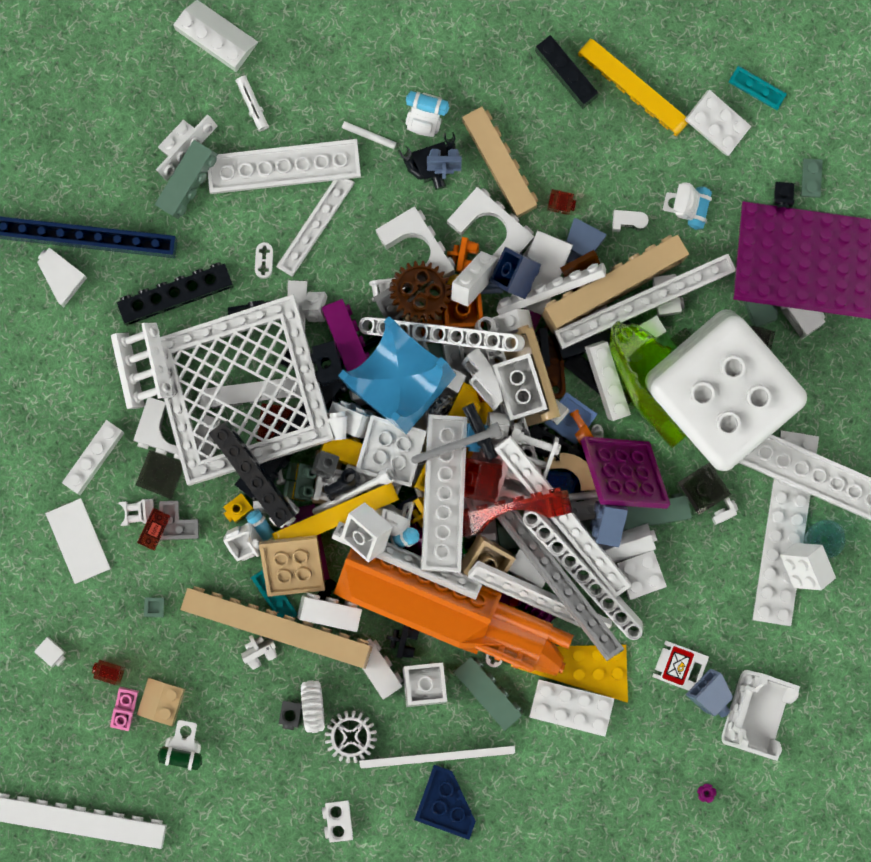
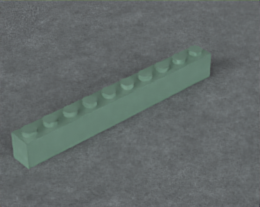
M682 493L672 494L671 498H669L671 505L667 509L626 506L628 513L624 530L647 523L649 526L691 519L688 495L683 496ZM591 519L580 521L592 535L589 529ZM500 524L501 527H497L500 546L507 550L520 548L503 525ZM547 528L540 529L543 533L550 532Z

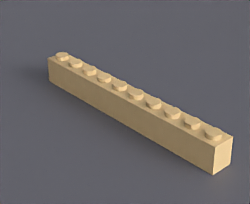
M196 586L193 589L187 588L180 609L182 611L366 669L372 651V646L368 645L369 641L358 638L356 642L350 640V635L339 632V635L331 634V629L321 626L319 630L313 628L314 624L306 621L300 624L295 622L296 618L284 615V618L277 616L278 612L266 609V612L258 610L259 606L250 603L246 607L240 605V600L231 597L228 601L222 599L223 595L215 592L209 595L204 593L205 589Z

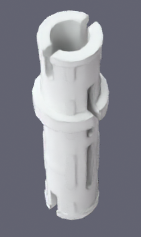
M247 76L237 78L235 81L250 111L249 116L253 118L259 132L269 128V125L263 115L264 110L259 106Z

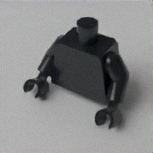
M452 132L453 137L451 139H447L446 133H444V142L411 152L407 146H405L407 148L405 154H402L400 149L398 150L399 155L404 158L403 161L408 172L418 180H423L424 183L433 181L435 190L445 188L446 184L444 179H442V174H435V171H427V156H429L431 149L441 150L440 156H448V150L456 149L454 132Z

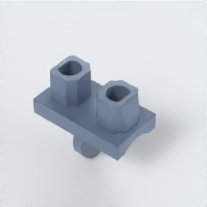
M439 149L430 150V154L427 156V171H435V174H442V179H446V174H454V171H461L462 156H459L458 149L448 150V156H440L441 150Z

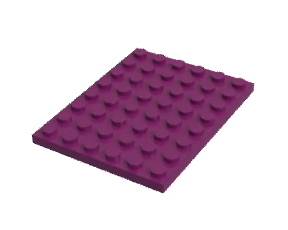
M742 201L733 300L871 319V219L795 208H778V206Z

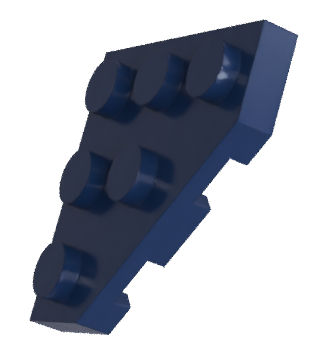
M434 765L414 820L469 840L476 822L453 772Z

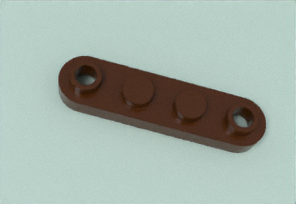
M546 324V325L544 326V328H547V332H548L550 329L548 328V326H547V324ZM548 335L550 367L547 369L552 388L555 386L559 388V392L554 393L555 399H560L566 392L564 360L559 361L554 347L553 339L556 335L553 337Z

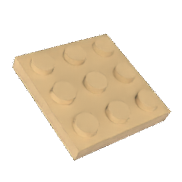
M317 535L259 541L268 597L325 591Z

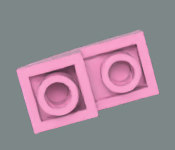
M119 687L110 727L125 731L130 730L139 691Z

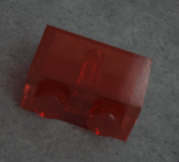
M99 660L98 663H94L92 668L93 678L120 686L126 667L105 660Z

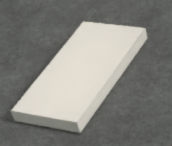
M537 231L527 256L540 263L541 267L531 286V290L539 284L544 283L546 285L551 283L555 278L561 276L562 271L560 267L566 264L573 247L572 244ZM552 297L524 308L542 315L546 304L551 301Z
M81 498L45 513L75 584L111 569Z

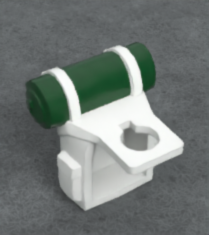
M178 720L175 736L168 737L165 746H162L158 752L159 763H163L166 766L173 765L188 768V770H198L202 765V756L199 754L201 744L194 740L197 728L196 723ZM182 726H189L192 730L191 735L187 739L182 738L180 733Z

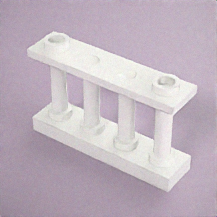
M142 323L143 332L129 336V333H115L111 335L127 409L145 407L144 399L155 395L158 396V399L173 397L157 323ZM145 339L147 350L133 354L131 344ZM149 358L151 369L138 373L135 362ZM153 376L155 388L142 392L140 380Z
M514 424L511 437L516 443L521 444L523 442L550 451L547 462L527 456L536 467L544 469L542 475L546 479L554 455L558 456L561 445L558 444L559 438L555 437L553 444L524 435V432H521L522 426ZM502 459L489 500L497 502L499 496H506L540 508V504L534 497L506 489V486H503L505 479L520 480Z

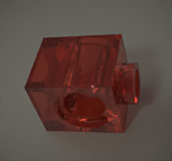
M552 189L547 211L556 213L560 211L561 214L569 215L570 211L575 210L576 200L573 199L574 194Z

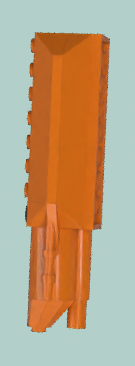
M352 548L345 560L334 591L335 595L455 647L474 654L481 651L495 657L494 659L497 661L502 660L513 665V668H521L528 672L536 670L557 676L558 673L562 674L566 663L563 662L564 658L556 645L569 649L574 637L573 634L554 627L550 622L500 602L502 593L482 585L476 600L381 559L374 558L368 563Z

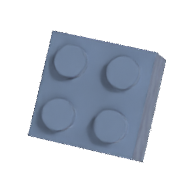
M596 501L594 505L595 518L591 519L589 527L592 536L597 544L619 547L628 510L626 506L601 505L599 501Z

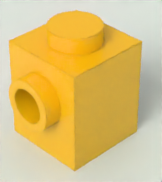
M241 493L223 507L226 510L223 514L229 522L234 521L238 523L254 509Z

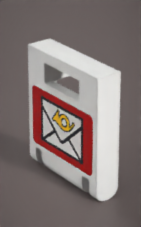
M665 641L664 645L671 647V649H662L655 670L662 672L661 676L653 673L652 677L689 691L702 678L709 656ZM694 663L702 665L696 682L688 680Z

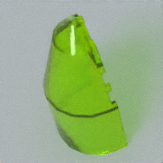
M616 321L611 327L609 348L628 396L635 409L672 449L686 435L653 398L645 385V378L648 372L671 353V348L669 346H662L656 341V337L637 324L631 323L626 325Z

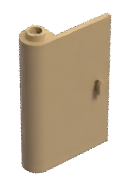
M529 325L517 328L518 332L515 333L524 338V348L517 352L504 351L506 360L529 353L531 355L548 410L526 416L525 420L529 427L560 417L561 415L534 328H529ZM512 338L511 340V346L513 348L516 346V340L514 338ZM494 358L496 364L500 363L498 359Z

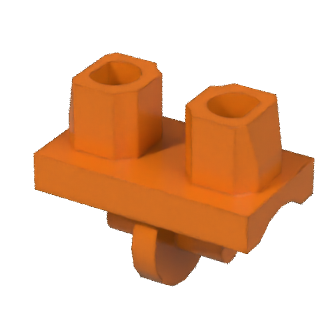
M462 237L460 251L459 245H454L453 251H447V256L452 257L455 265L457 262L456 271L459 274L472 261L467 260L468 253L478 255L479 244L470 241L466 237Z

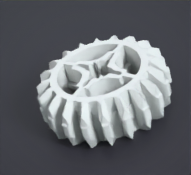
M313 680L303 682L301 684V701L304 727L307 733H318L325 728L321 684L319 681Z
M345 711V718H342L341 714H337L339 721L337 722L332 718L331 722L335 725L333 727L327 725V728L332 731L331 733H325V736H331V740L325 741L326 744L332 743L328 751L335 749L336 751L332 756L336 757L339 753L341 755L339 761H342L345 756L347 757L346 763H350V757H353L354 763L358 762L357 756L364 760V752L367 755L371 754L367 750L368 747L371 749L375 748L370 742L377 741V738H371V734L377 733L376 730L370 731L374 723L367 725L366 722L370 718L366 717L363 721L361 719L363 713H360L357 718L355 717L356 711H352L351 717H349L348 711ZM349 720L359 722L353 730H348L342 725L343 722ZM363 727L367 732V742L365 745L358 739V734ZM336 729H339L344 736V740L339 746L335 742ZM358 729L354 738L359 744L355 741H350L344 745L348 736L343 730L346 732L350 731L351 734L352 731L355 732ZM349 744H354L360 751L346 753L343 749Z

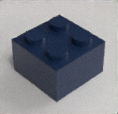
M505 247L489 282L513 295L526 299L531 291L535 277L539 273L541 264L520 252Z

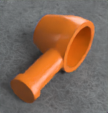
M579 410L571 412L570 416L573 417L579 427L575 437L579 444L582 445L581 440L584 436H594L580 416Z

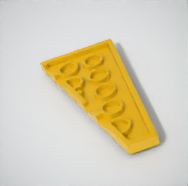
M595 645L569 646V649L557 646L564 658L563 662L566 663L562 674L558 673L557 676L536 670L529 672L628 703L626 645H622L623 651L606 661Z

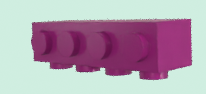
M340 299L321 308L337 344L346 371H352L362 365L370 355L369 352L365 353L363 350L366 345L363 337H358L357 335L359 327L356 320L352 321L350 315H353L350 305H345L343 299Z

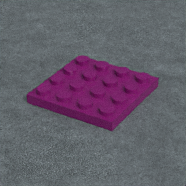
M585 436L582 438V448L601 505L667 509L671 505L649 441Z

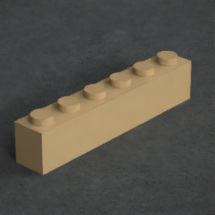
M480 107L463 116L462 122L514 215L519 218L536 209L538 199L534 192L530 193L526 177L520 175L518 171L520 167L516 159H511L509 146L506 142L502 143L500 130L497 126L494 127L491 120L493 119L488 110L485 111L483 107Z

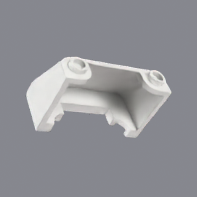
M744 670L739 677L730 713L727 716L723 729V744L778 761L782 747L780 742L775 740L786 703L792 704L797 700L800 686L763 673Z

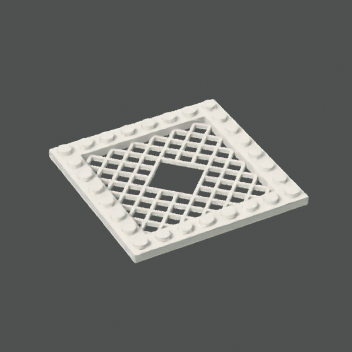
M294 294L160 337L173 393L172 398H164L188 486L236 471L224 454L214 456L216 450H220L217 444L208 440L209 432L215 429L214 427L218 420H228L221 416L225 407L234 411L228 421L239 429L238 435L240 436L242 431L250 435L246 446L259 463L335 440L328 420L329 416L321 387L315 376V366L311 360L310 348ZM272 324L280 327L276 337L267 333ZM267 325L264 331L257 328ZM254 329L262 333L258 342L249 339ZM249 330L246 337L240 334ZM283 330L287 343L279 339ZM236 335L244 339L240 348L231 345ZM265 336L274 339L269 349L261 345ZM226 337H230V339H229L228 342H226V341H224V340H222V339H223V338H226ZM218 341L226 345L221 354L213 350ZM247 341L256 345L251 355L243 351ZM277 341L285 345L281 355L272 351ZM213 342L210 348L204 346L205 344ZM200 347L208 351L203 360L195 356ZM229 347L237 351L233 360L225 357ZM259 347L267 351L263 360L254 357ZM195 348L192 354L186 352V350ZM288 348L292 361L284 357ZM181 353L190 357L185 366L177 362ZM211 353L219 357L215 366L207 363ZM241 353L249 357L245 366L236 363ZM270 353L279 357L274 367L266 363ZM193 359L201 362L197 372L188 368ZM222 359L231 363L226 372L218 368ZM252 359L261 363L256 373L248 369ZM282 359L290 363L286 372L277 369ZM204 365L213 369L208 378L200 374ZM234 365L265 381L248 414L216 398ZM264 365L272 369L268 378L259 375ZM177 366L183 368L180 376L177 370ZM293 366L297 379L289 375ZM186 371L194 374L190 384L182 380ZM216 371L224 374L220 384L211 380ZM275 371L284 375L279 385L271 381ZM198 377L206 380L201 390L193 386ZM287 377L295 381L291 391L282 387ZM181 383L188 386L185 393L183 392ZM209 383L217 386L213 396L205 392ZM269 383L277 387L273 396L264 393ZM298 384L302 397L294 393ZM191 388L199 392L195 402L186 398ZM280 389L289 393L284 403L276 399ZM202 395L211 398L206 408L198 404ZM262 395L270 399L266 408L258 405ZM292 395L300 399L296 409L287 405ZM214 400L222 404L218 414L209 410ZM186 401L193 404L190 411H188ZM274 401L282 405L278 414L269 411ZM303 402L307 415L299 411ZM196 406L204 410L199 420L191 416ZM255 407L264 411L259 420L251 417ZM285 407L294 411L289 421L280 417ZM207 413L216 416L211 426L203 422ZM237 413L245 416L241 426L233 423ZM267 413L275 417L271 426L262 423ZM297 413L305 417L301 427L292 423ZM191 419L198 422L194 430ZM249 419L257 423L253 432L244 429ZM279 419L287 423L282 433L274 429ZM308 420H309L310 426L305 427L306 424H307V422H308ZM201 424L209 428L204 438L196 434ZM260 425L269 429L264 439L256 435ZM290 425L293 426V427H295V428H297V429H299V430H296V431L287 433V431H288ZM272 431L280 435L268 439ZM196 437L203 440L199 448L197 445ZM254 437L261 440V442L250 445ZM205 443L214 446L209 456L201 452ZM200 455H202L203 457H205V458H207V459L201 460V456H200Z

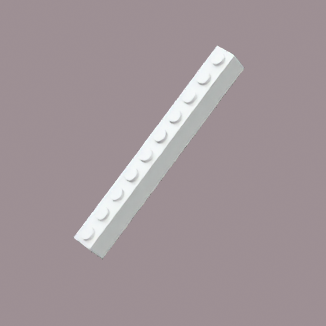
M0 793V822L158 849L163 848L167 825L162 824L163 820L151 819V822L143 821L144 817L132 815V819L124 818L125 814L113 812L112 816L106 815L104 810L94 809L93 812H88L86 807L75 806L74 809L67 808V804L56 802L55 806L48 805L46 800L36 799L35 803L29 802L28 797L17 796V799L9 798L10 794Z

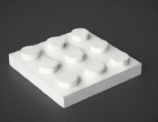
M371 415L355 471L377 477L379 471L389 468L394 475V483L412 487L418 463H412L411 458L422 453L427 431L412 427L405 434L387 419Z

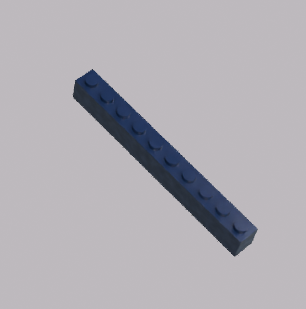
M0 217V239L166 258H175L177 238L172 235Z

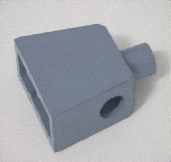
M574 218L566 241L572 244L573 247L566 263H570L592 250L596 251L605 240L607 234Z
M709 669L686 693V696L705 713L712 716L719 714L720 717H725L730 713L727 704L732 700L733 696L723 675L718 671Z

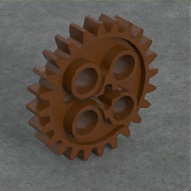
M414 261L413 267L407 263L406 269L400 267V273H395L394 277L396 279L391 280V284L394 286H390L389 291L394 293L390 294V298L395 299L392 305H398L397 312L404 311L403 318L408 314L410 315L409 321L416 317L417 323H419L421 318L426 323L429 316L432 320H435V314L441 316V310L446 311L447 306L445 304H450L451 300L449 297L452 295V292L448 290L451 289L452 285L446 284L449 278H443L445 272L439 273V266L433 269L431 262L428 266H425V262L422 261L421 265L418 266V263ZM423 276L425 277L426 281L421 282L417 279V277ZM431 281L434 282L433 284H431V285H429L428 287H426L429 282H431ZM408 287L412 292L405 293L402 288ZM426 287L424 293L420 292L411 302L407 301L414 297L417 291H422ZM436 290L439 295L433 296L430 294V291ZM415 302H422L424 307H417Z

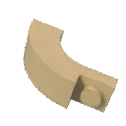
M560 453V461H556V457H553L550 469H566L573 472L580 481L581 491L596 490L585 460L569 453Z

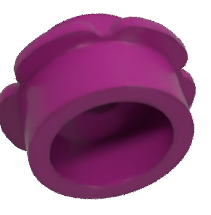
M704 784L697 790L699 800L707 803L712 802L717 793L711 784Z

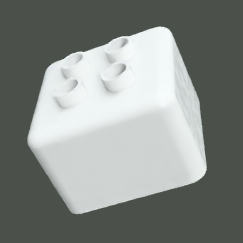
M728 309L721 310L649 371L645 378L646 388L653 398L712 466L720 471L732 469L800 411L807 402V394L804 388L747 322L734 311Z

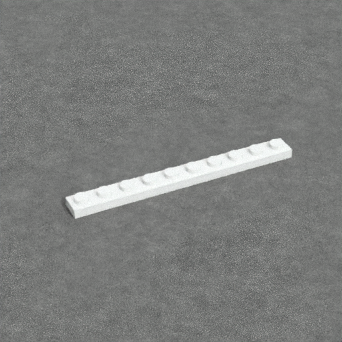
M729 254L723 255L558 329L554 333L563 350L730 275L736 269Z
M509 436L495 446L496 452L612 594L617 597L630 588L631 583L602 547L596 543L593 536L514 439Z

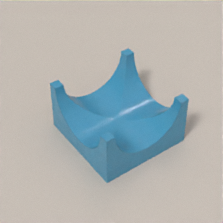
M388 316L384 321L385 330L383 337L371 356L352 371L342 370L338 376L353 393L403 433L407 434L455 378L456 374L446 360L442 357L438 358L410 337L395 320Z

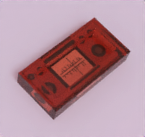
M153 508L137 543L155 551L171 516Z

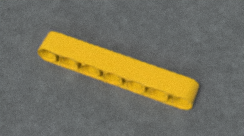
M590 38L578 52L580 57H584L590 66L602 72L601 75L608 81L614 82L620 91L626 92L630 99L638 106L644 107V111L650 116L656 117L659 123L667 130L670 129L674 132V136H678L687 126L688 122L684 120L686 118L684 114L595 40Z
M392 483L383 485L274 532L272 535L274 540L319 535L337 527L339 521L345 524L348 514L364 502L374 510L398 501L399 498Z

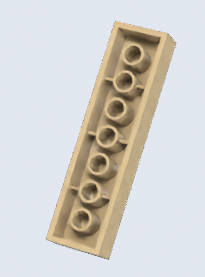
M669 235L662 239L658 246L653 244L646 248L642 255L637 253L631 256L626 264L623 265L621 262L615 265L608 274L606 273L605 277L579 286V289L575 292L573 290L568 291L562 295L563 297L559 301L554 299L547 303L541 316L551 333L554 335L556 330L590 315L603 306L649 282L653 277H658L684 262L689 252L678 235L674 237Z

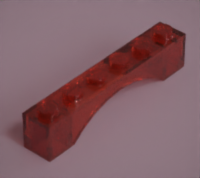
M560 487L549 489L550 494L543 495L541 491L530 494L531 498L524 499L523 495L512 498L513 502L506 503V500L494 502L495 506L488 507V504L476 506L477 510L470 511V508H466L463 512L462 537L482 533L495 518L512 510H528L539 513L547 518L573 513L568 490L561 491Z

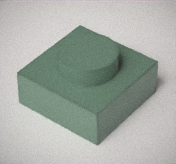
M145 597L144 617L164 618L165 598Z

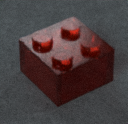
M466 457L464 497L495 503L499 492V480L502 477V465Z

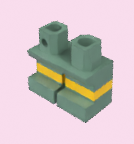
M292 462L288 464L286 479L296 482L285 481L284 497L287 496L290 500L311 501V497L314 495V478L317 477V475L311 473L313 466Z

